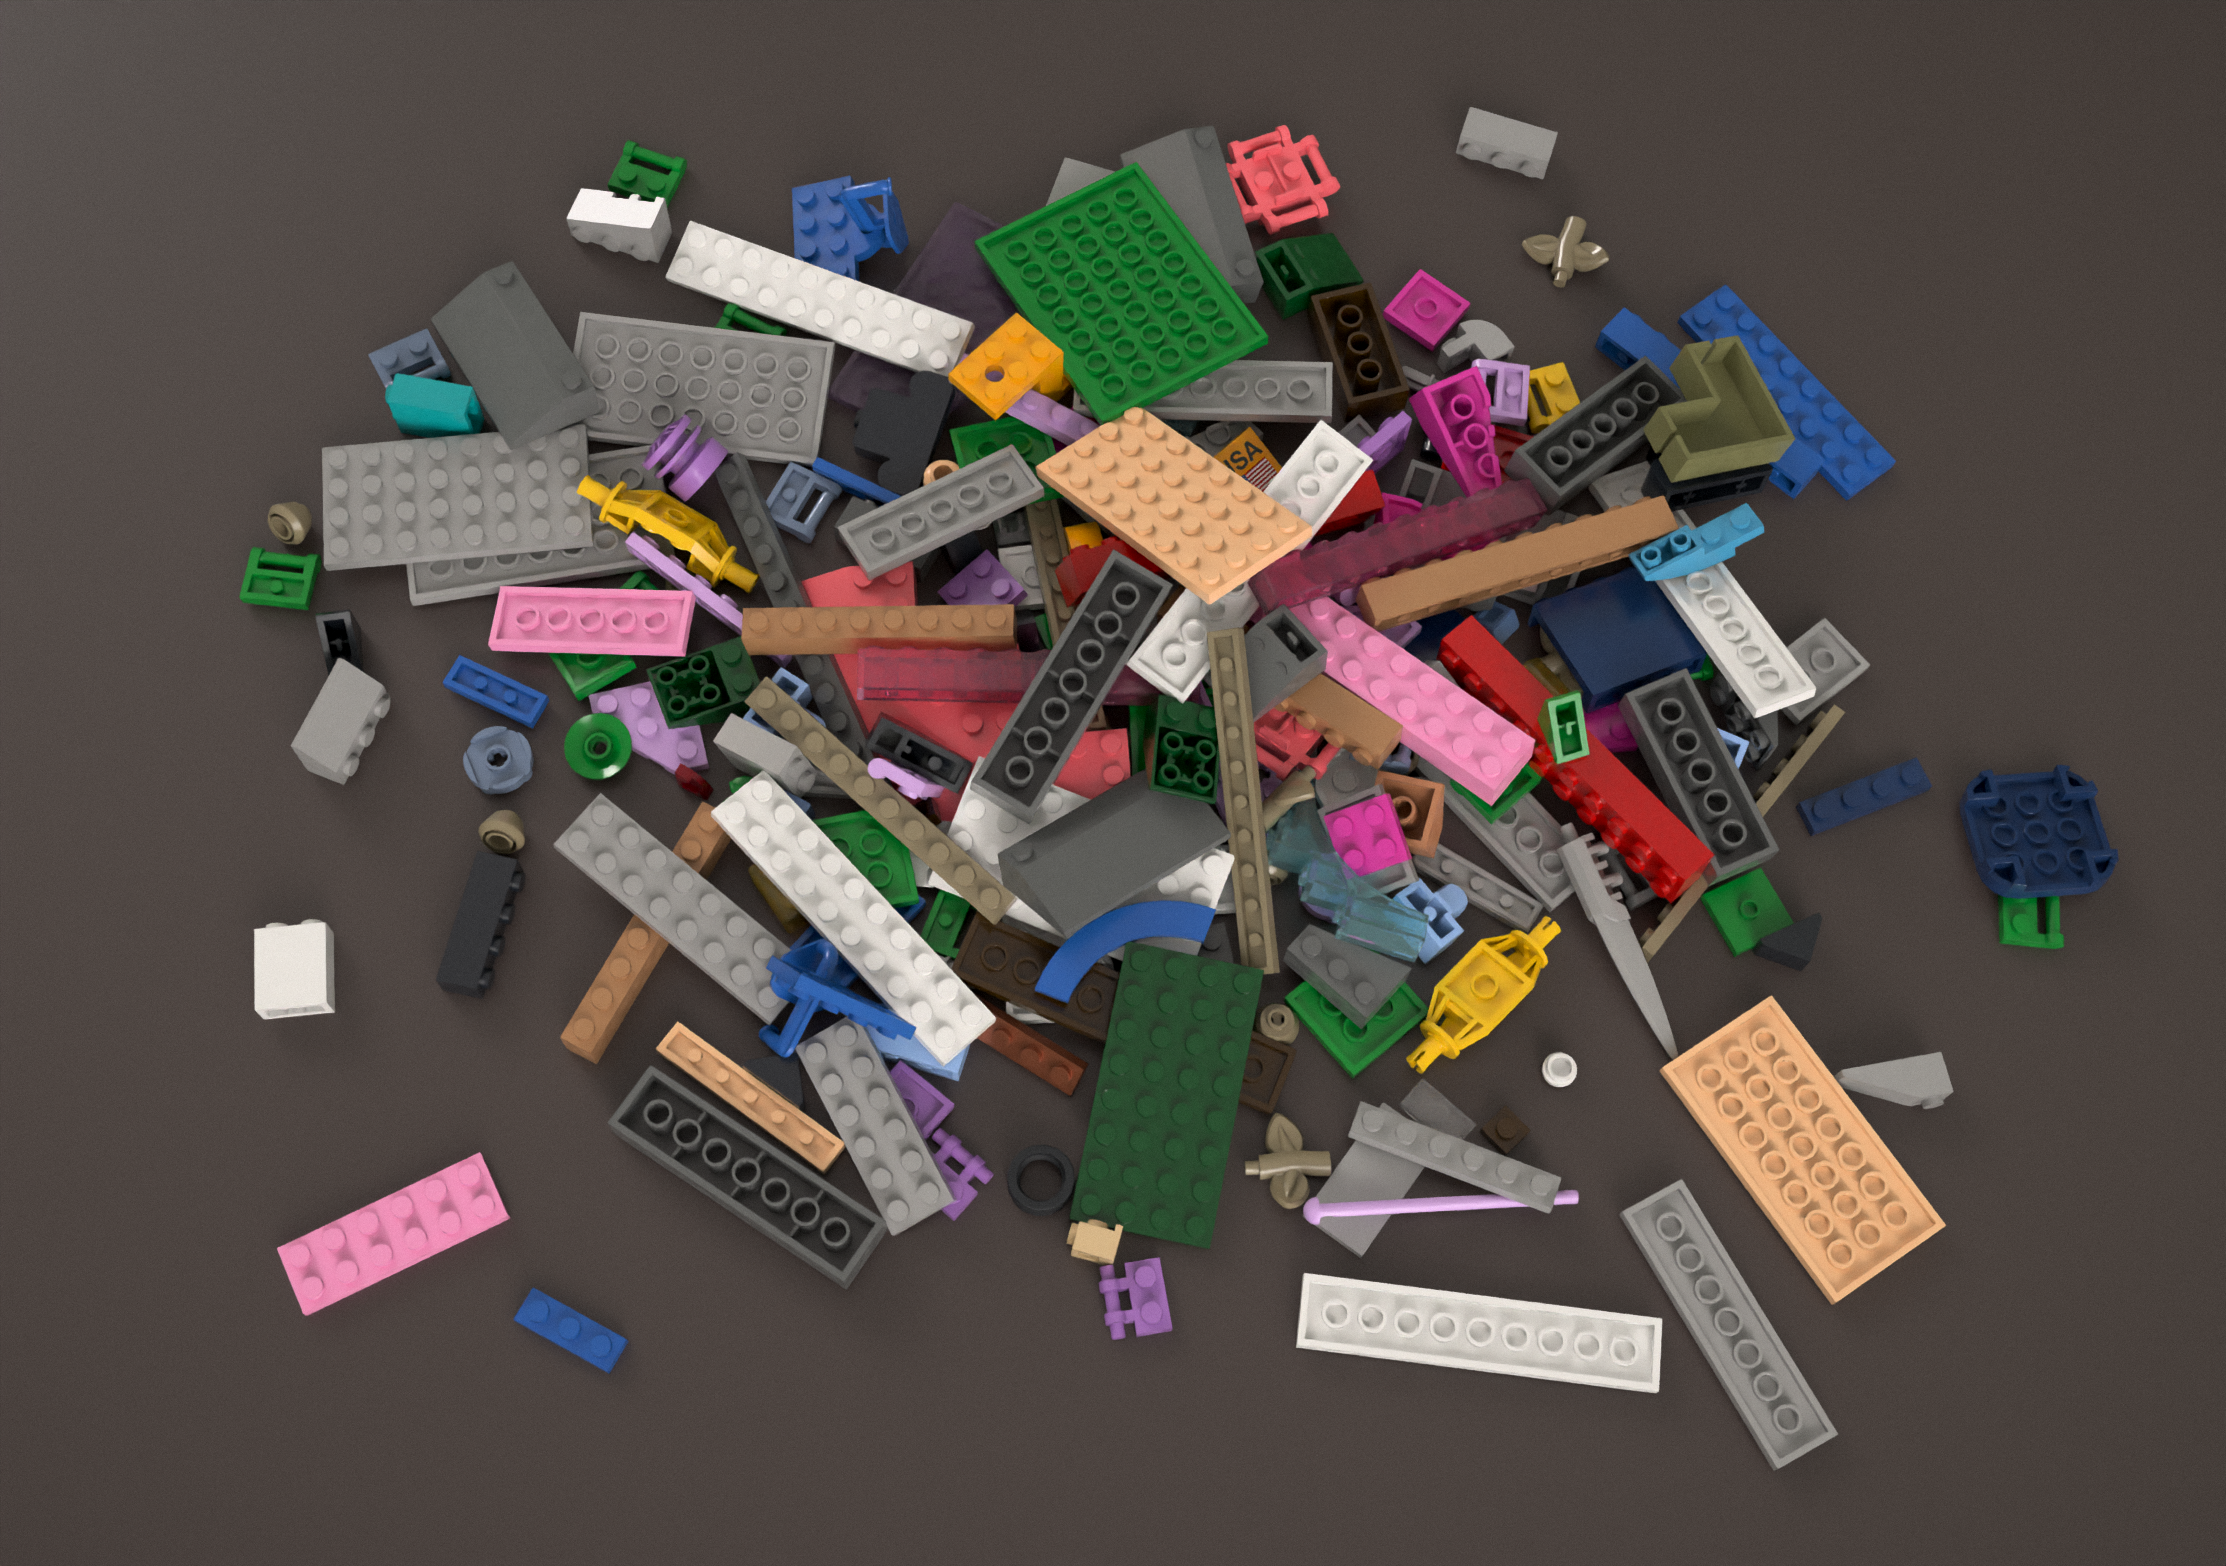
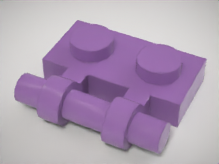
M939 1128L932 1136V1139L941 1148L936 1154H932L957 1201L941 1210L955 1221L978 1195V1192L969 1185L972 1179L976 1176L982 1183L987 1184L994 1173L984 1166L986 1162L980 1156L976 1155L974 1157L961 1146L962 1141L954 1134L950 1136L942 1128ZM951 1156L965 1167L960 1175L945 1164Z
M1160 1257L1124 1263L1126 1278H1116L1113 1265L1099 1268L1101 1281L1098 1283L1100 1294H1104L1107 1313L1104 1314L1105 1325L1110 1327L1112 1340L1125 1338L1124 1324L1134 1323L1136 1337L1172 1331ZM1128 1291L1131 1310L1121 1311L1118 1292Z

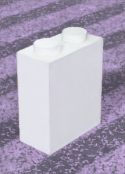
M308 919L302 921L301 925L287 926L284 923H270L266 925V928L254 929L255 1011L263 1019L335 1012L334 933L326 922Z

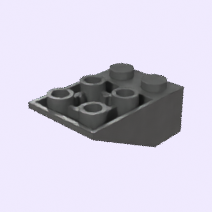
M1284 603L1257 622L1244 635L1253 723L1326 670L1328 651ZM1210 670L1204 676V680L1212 688Z
M1719 670L1709 686L1711 698L1724 712L1726 724L1730 732L1749 741L1744 757L1758 771L1778 746V710L1754 718Z

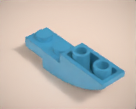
M1745 503L1694 530L1685 525L1628 555L1645 581L1675 578L1706 569L1735 556V547L1763 534L1764 525L1750 506Z

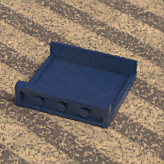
M1627 567L1613 576L1607 578L1600 577L1591 584L1580 588H1570L1563 594L1552 598L1540 599L1533 604L1527 623L1529 627L1540 624L1584 691L1581 701L1586 714L1622 700L1626 693L1687 668L1690 675L1699 672L1707 655L1703 646L1655 581H1645L1636 567Z

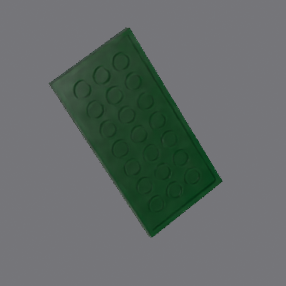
M1130 941L1126 943L1069 1220L1088 1223L1089 1219H1094L1108 1224L1110 1229H1115L1116 1224L1123 1226L1122 1231L1210 1249L1264 970Z

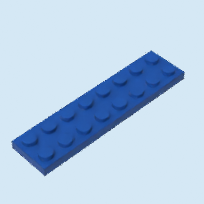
M1726 284L1679 317L1677 323L1696 343L1710 341L1712 344L1714 339L1739 336L1793 435L1805 445L1813 447L1825 459L1818 472L1846 501L1893 467L1896 462L1894 458Z

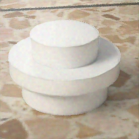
M1562 1052L1552 1053L1547 1056L1542 1064V1075L1550 1085L1565 1087L1575 1079L1577 1065L1568 1054Z

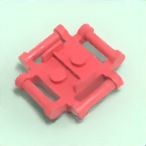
M1282 125L1276 127L1273 132L1240 143L1236 140L1227 144L1228 153L1233 164L1226 163L1245 224L1257 220L1259 225L1264 224L1268 234L1272 235L1280 232V228L1315 216L1319 219L1328 215L1327 204L1323 198L1336 193L1340 189V184L1337 178L1331 175L1318 149L1319 143L1314 135H1308L1300 142L1293 144L1288 127ZM1254 151L1252 158L1245 159L1243 154ZM1308 155L1321 181L1320 184L1314 185L1300 158L1301 156ZM1235 178L1237 179V181H1238V183H1239V185H1240V187H1241V189H1242V191H1243V193H1244V195H1245V197H1246V199H1247L1249 205H1247V203H1246V201H1245V199H1244V197H1243V195H1242V193H1241V191H1240V189H1239V186H1238V184H1237Z
M1273 708L1254 722L1257 761L1277 773L1276 777L1281 781H1284L1293 771H1302L1307 765L1315 770L1316 776L1314 779H1321L1327 771L1326 766L1341 749V747L1337 748L1328 743L1316 758H1310L1325 739L1324 735L1314 729L1304 728L1298 723L1296 717L1286 711L1281 712Z

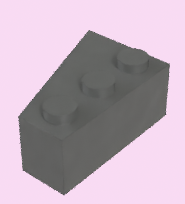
M1311 924L1291 943L1283 959L1290 968L1360 1029L1369 1022L1404 984L1412 969Z

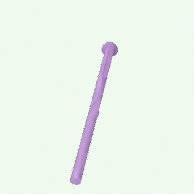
M1557 1191L1554 1205L1578 1204V1191ZM1498 1194L1319 1204L1318 1198L1313 1197L1305 1203L1303 1214L1309 1223L1319 1225L1320 1218L1325 1216L1346 1217L1527 1207V1205Z

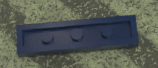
M1916 757L1799 802L1796 809L1810 836L1924 793L1932 785Z

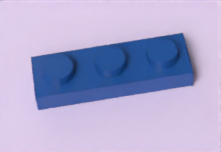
M461 655L458 656L442 682L445 688L532 729L549 703L547 695Z
M535 1288L531 1289L513 1319L520 1325L610 1374L629 1342L624 1337Z

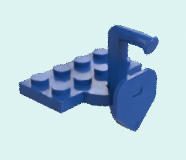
M846 176L792 188L795 259L859 281V262L873 256L881 247L893 248L895 253L899 254L909 244L899 201L892 191L891 177H888L887 180L855 185L852 177ZM883 195L884 213H880L873 205L868 204L864 198Z
M826 939L817 940L785 953L780 959L772 955L766 969L773 973L770 980L773 993L795 1004L781 1035H779V1029L775 1025H766L759 1031L760 1040L765 1042L769 1048L781 1057L787 1058L793 1053L813 1013L824 1009L835 1014L841 1012L847 1015L848 1019L861 1026L867 1027V1025L876 1028V1031L893 1040L896 1039L897 1035L911 1040L917 1027L887 1007L858 995L841 985L837 968L838 950Z

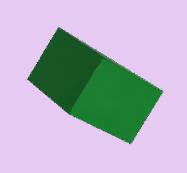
M1576 690L1546 699L1537 720L1554 761L1560 764L1590 755L1580 692Z

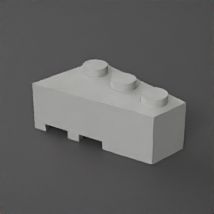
M580 189L566 218L571 236L584 243L593 242L602 245L613 252L621 251L631 254L641 261L650 260L659 263L672 235L665 198L656 197L654 202L641 201L640 195L631 194L629 199L615 198V192Z

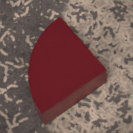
M680 763L675 771L678 786L704 800H708L713 792L711 785L695 771Z

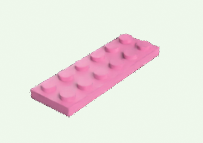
M501 586L488 645L492 651L685 656L696 597L693 591Z
M481 1152L278 1247L277 1250L302 1312L308 1316L510 1219V1216Z

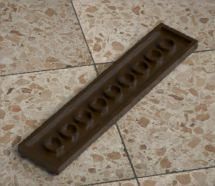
M977 911L951 967V970L962 982L1100 1043L1105 1044L1120 973L1095 963L1080 980L1068 1003L1036 992L1035 987L1042 972L1060 947L1001 921L994 925ZM1252 1031L1238 1102L1270 1116L1297 1050Z

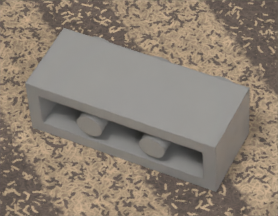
M1470 107L1460 135L1456 154L1471 160L1493 164L1498 168L1513 170L1528 177L1543 179L1558 132Z

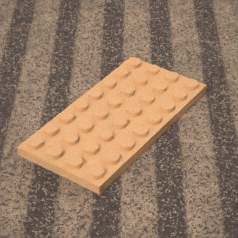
M1132 407L1126 410L1124 416L1101 425L1036 466L1037 476L1209 605L1312 537L1311 525L1142 407Z
M1772 995L1661 1068L1660 1073L1831 1305L1844 1298L1946 1226Z

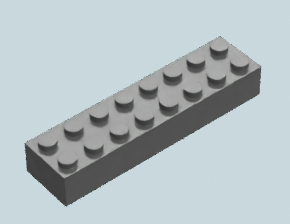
M1113 549L972 779L970 790L1027 824L1031 823L1167 598L1173 584Z
M652 1065L649 1066L608 1122L615 1135L846 1290L888 1231L887 1223L884 1219Z

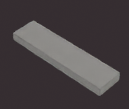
M1439 843L1434 859L1420 855H1414L1412 858L1416 872L1442 887L1447 884L1459 886L1466 894L1469 903L1525 934L1529 932L1544 904Z

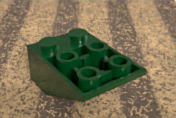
M1334 233L1282 239L1255 252L1263 279L1262 288L1283 320L1308 309L1310 297L1313 295L1364 283V279Z
M741 636L646 669L668 729L726 722L731 713L744 718L751 708L744 701L760 684Z
M1158 695L1146 710L1143 734L1149 790L1215 804L1220 760L1215 708L1189 701H1184L1182 704L1176 698Z

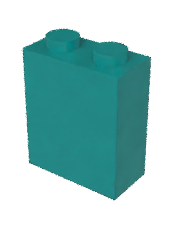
M396 373L393 384H389L386 389L385 401L389 405L392 417L396 421L401 433L436 438L480 434L485 418L474 389L471 386Z

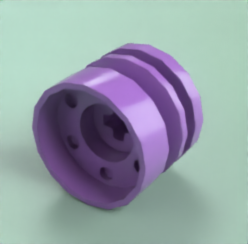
M686 414L663 430L650 446L646 459L641 464L649 471L658 461L661 462L662 465L654 475L657 479L662 478L669 471L674 473L675 475L668 488L684 502L705 483L728 453V450L712 436L701 445L695 442L702 430L699 425H696L686 434L684 430L692 420Z

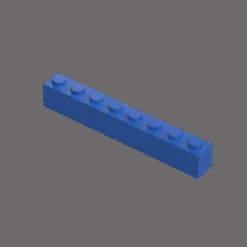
M1624 307L1601 330L1595 348L1624 370L1644 356H1647L1680 389L1669 368L1681 350L1672 344L1664 334L1656 332L1647 325L1639 315L1631 313ZM1796 438L1779 461L1769 463L1773 471L1768 480L1792 499H1795L1815 477L1825 459L1813 447L1805 445Z

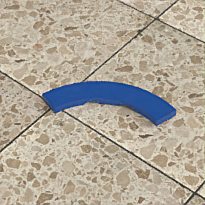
M1160 900L1132 904L1108 912L1078 930L1060 947L1042 972L1035 991L1068 1003L1076 986L1089 969L1103 956L1126 945L1129 941L1135 942L1139 939L1159 936L1188 939L1203 944L1216 909L1183 901Z

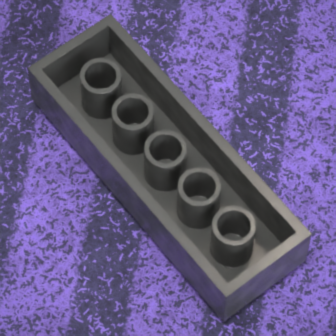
M1644 356L1516 449L1504 472L1549 516L1646 444L1649 440L1643 429L1660 406L1687 402L1682 391L1647 356Z
M1687 668L1626 693L1618 707L1670 811L1715 854L1702 873L1708 886L1770 860L1779 851V848Z

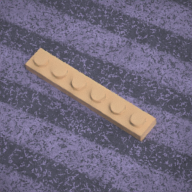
M677 1022L657 1046V1053L824 1175L846 1146L842 1140L681 1023Z

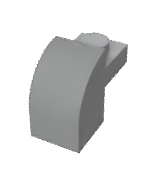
M1468 320L1459 324L1456 337L1447 340L1441 346L1437 365L1445 373L1468 359L1472 362L1476 359H1486L1509 363L1515 346L1496 325L1484 320Z

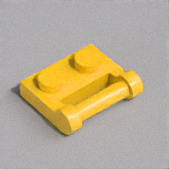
M1563 362L1530 370L1527 408L1530 421L1528 425L1531 432L1537 434L1580 404ZM1532 384L1536 385L1547 412V417L1541 414L1530 387Z

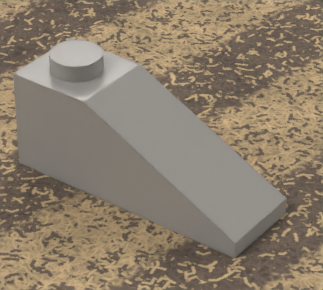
M1942 1052L1843 1069L1834 1076L1842 1088L1906 1106L1922 1104L1923 1109L1943 1105V1100L1954 1092Z

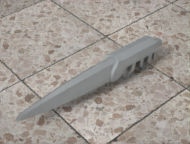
M1568 823L1560 827L1567 844L1557 849L1588 920L1596 925L1615 966L1636 1004L1669 1057L1674 1060L1678 1057V1052L1659 992L1630 925L1629 919L1631 917L1626 906L1617 902V900L1623 898L1621 892L1613 894L1611 889L1621 885L1623 877L1619 872L1605 876L1603 869L1608 867L1607 861L1599 862L1597 858L1609 852V846L1604 841L1591 845L1590 841L1595 839L1593 833L1579 837L1573 823Z

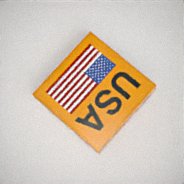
M1251 427L1243 430L1214 456L1216 460L1262 492H1264L1282 469L1281 465Z

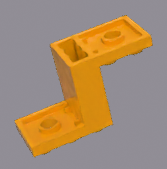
M1017 312L948 373V380L994 420H997L1030 389L1057 402L1073 387L1063 374L1064 352ZM998 371L1004 377L1000 381L992 382L986 378V375L989 372Z

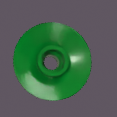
M605 713L586 715L576 721L569 729L564 742L565 757L570 767L582 777L592 780L610 778L619 773L630 759L632 752L630 732L618 718ZM599 744H606V751L603 754H596L595 752Z

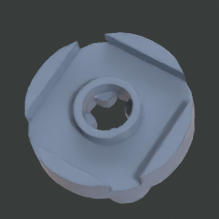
M494 726L478 732L471 739V745L463 756L464 768L469 779L485 794L492 795L511 792L519 788L524 782H527L533 774L534 756L527 739L521 733L508 730L507 727ZM500 753L502 757L508 756L504 765L500 767L490 765L494 761L493 755Z

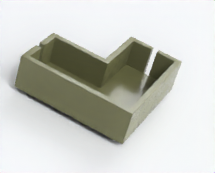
M1738 335L1714 339L1712 344L1710 341L1686 344L1669 369L1687 402L1660 406L1643 429L1655 453H1662L1659 461L1671 483L1779 461L1796 439Z

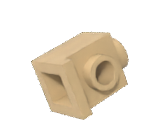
M1089 1219L1088 1223L1081 1221L1079 1224L1072 1223L1066 1243L1073 1245L1071 1256L1105 1266L1113 1265L1123 1226L1116 1224L1115 1231L1108 1229V1224L1094 1219Z

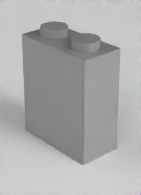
M732 713L713 740L715 745L735 768L752 777H755L761 771H765L783 790L785 789L799 798H802L804 793L808 792L814 784L817 771L797 746Z

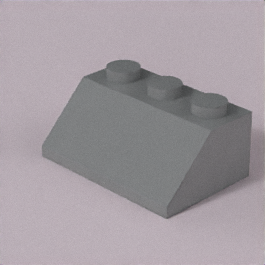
M338 658L291 744L292 749L307 771L342 785L346 783L349 776L355 774L359 766V756L364 747H368L373 741L375 727L379 719L384 718L389 711L391 698L385 687L346 660Z

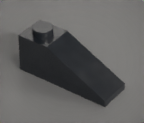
M880 712L865 741L866 748L957 794L973 766L971 761L883 712Z

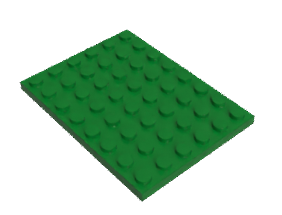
M1137 162L974 241L976 251L1024 319L1064 352L1063 374L1100 426L1124 416V412L1132 407L1144 408L1268 344L1266 332Z

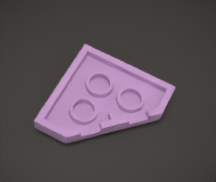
M650 681L589 695L592 714L605 713L612 715L627 727L632 739V751L646 759L650 758L664 766L665 770L674 775L680 763L693 771L709 768L700 725L668 729Z

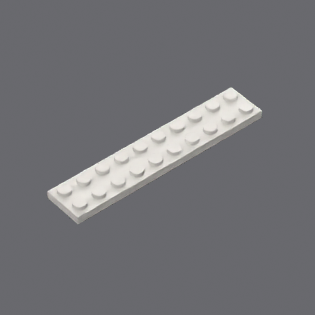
M693 221L689 222L665 277L674 284L726 303L731 302L742 309L914 372L925 370L948 377V373L958 365L963 357L975 329L974 324L967 320Z
M1320 420L1264 490L1266 495L1311 525L1312 537L1210 605L1186 588L1126 665L1166 696L1176 698L1183 704L1210 670L1207 632L1237 627L1243 628L1365 472L1373 459Z
M1645 461L1607 474L1589 485V490L1604 511L1616 505H1621L1622 507L1632 505L1644 497L1641 487L1651 466ZM1683 509L1672 512L1679 528L1688 525L1691 530L1696 529V526ZM1723 562L1688 575L1655 581L1754 718L1815 696L1816 686Z
M761 771L711 811V817L819 934L837 948L838 954L891 1011L917 1027L913 1035L943 1067L995 1023L996 1017L768 773Z
M1304 1273L1302 1276L1296 1348L1657 1393L1659 1392L1662 1318Z

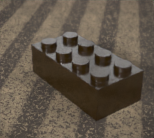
M1371 282L1311 296L1307 318L1323 362H1333L1332 389L1344 423L1352 421L1359 414L1362 418L1405 409L1410 389Z

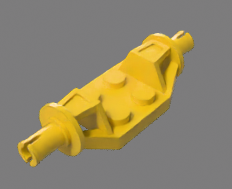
M589 475L585 476L581 481L577 494L602 507L599 516L600 522L606 523L608 521L628 535L638 528L641 523L642 528L646 531L658 533L669 539L674 547L691 552L686 569L709 580L712 587H716L720 581L726 579L747 593H750L756 585L760 575L735 562L734 557L737 547L732 545L729 548L718 524L661 490H626L627 483L624 481L619 482L611 490L592 479Z
M1544 916L1542 921L1528 935L1522 931L1513 930L1508 935L1481 939L1435 986L1426 1020L1420 1024V1030L1426 1039L1406 1057L1409 1065L1412 1068L1417 1065L1416 1071L1423 1074L1425 1069L1440 1054L1450 1059H1456L1460 1054V1050L1487 1036L1534 988L1541 968L1548 964V958L1543 948L1561 932L1559 925L1555 921L1549 925L1548 923L1551 921V918ZM1513 947L1515 952L1510 956L1505 957L1502 954ZM1444 1013L1446 1019L1439 1027L1436 1024Z

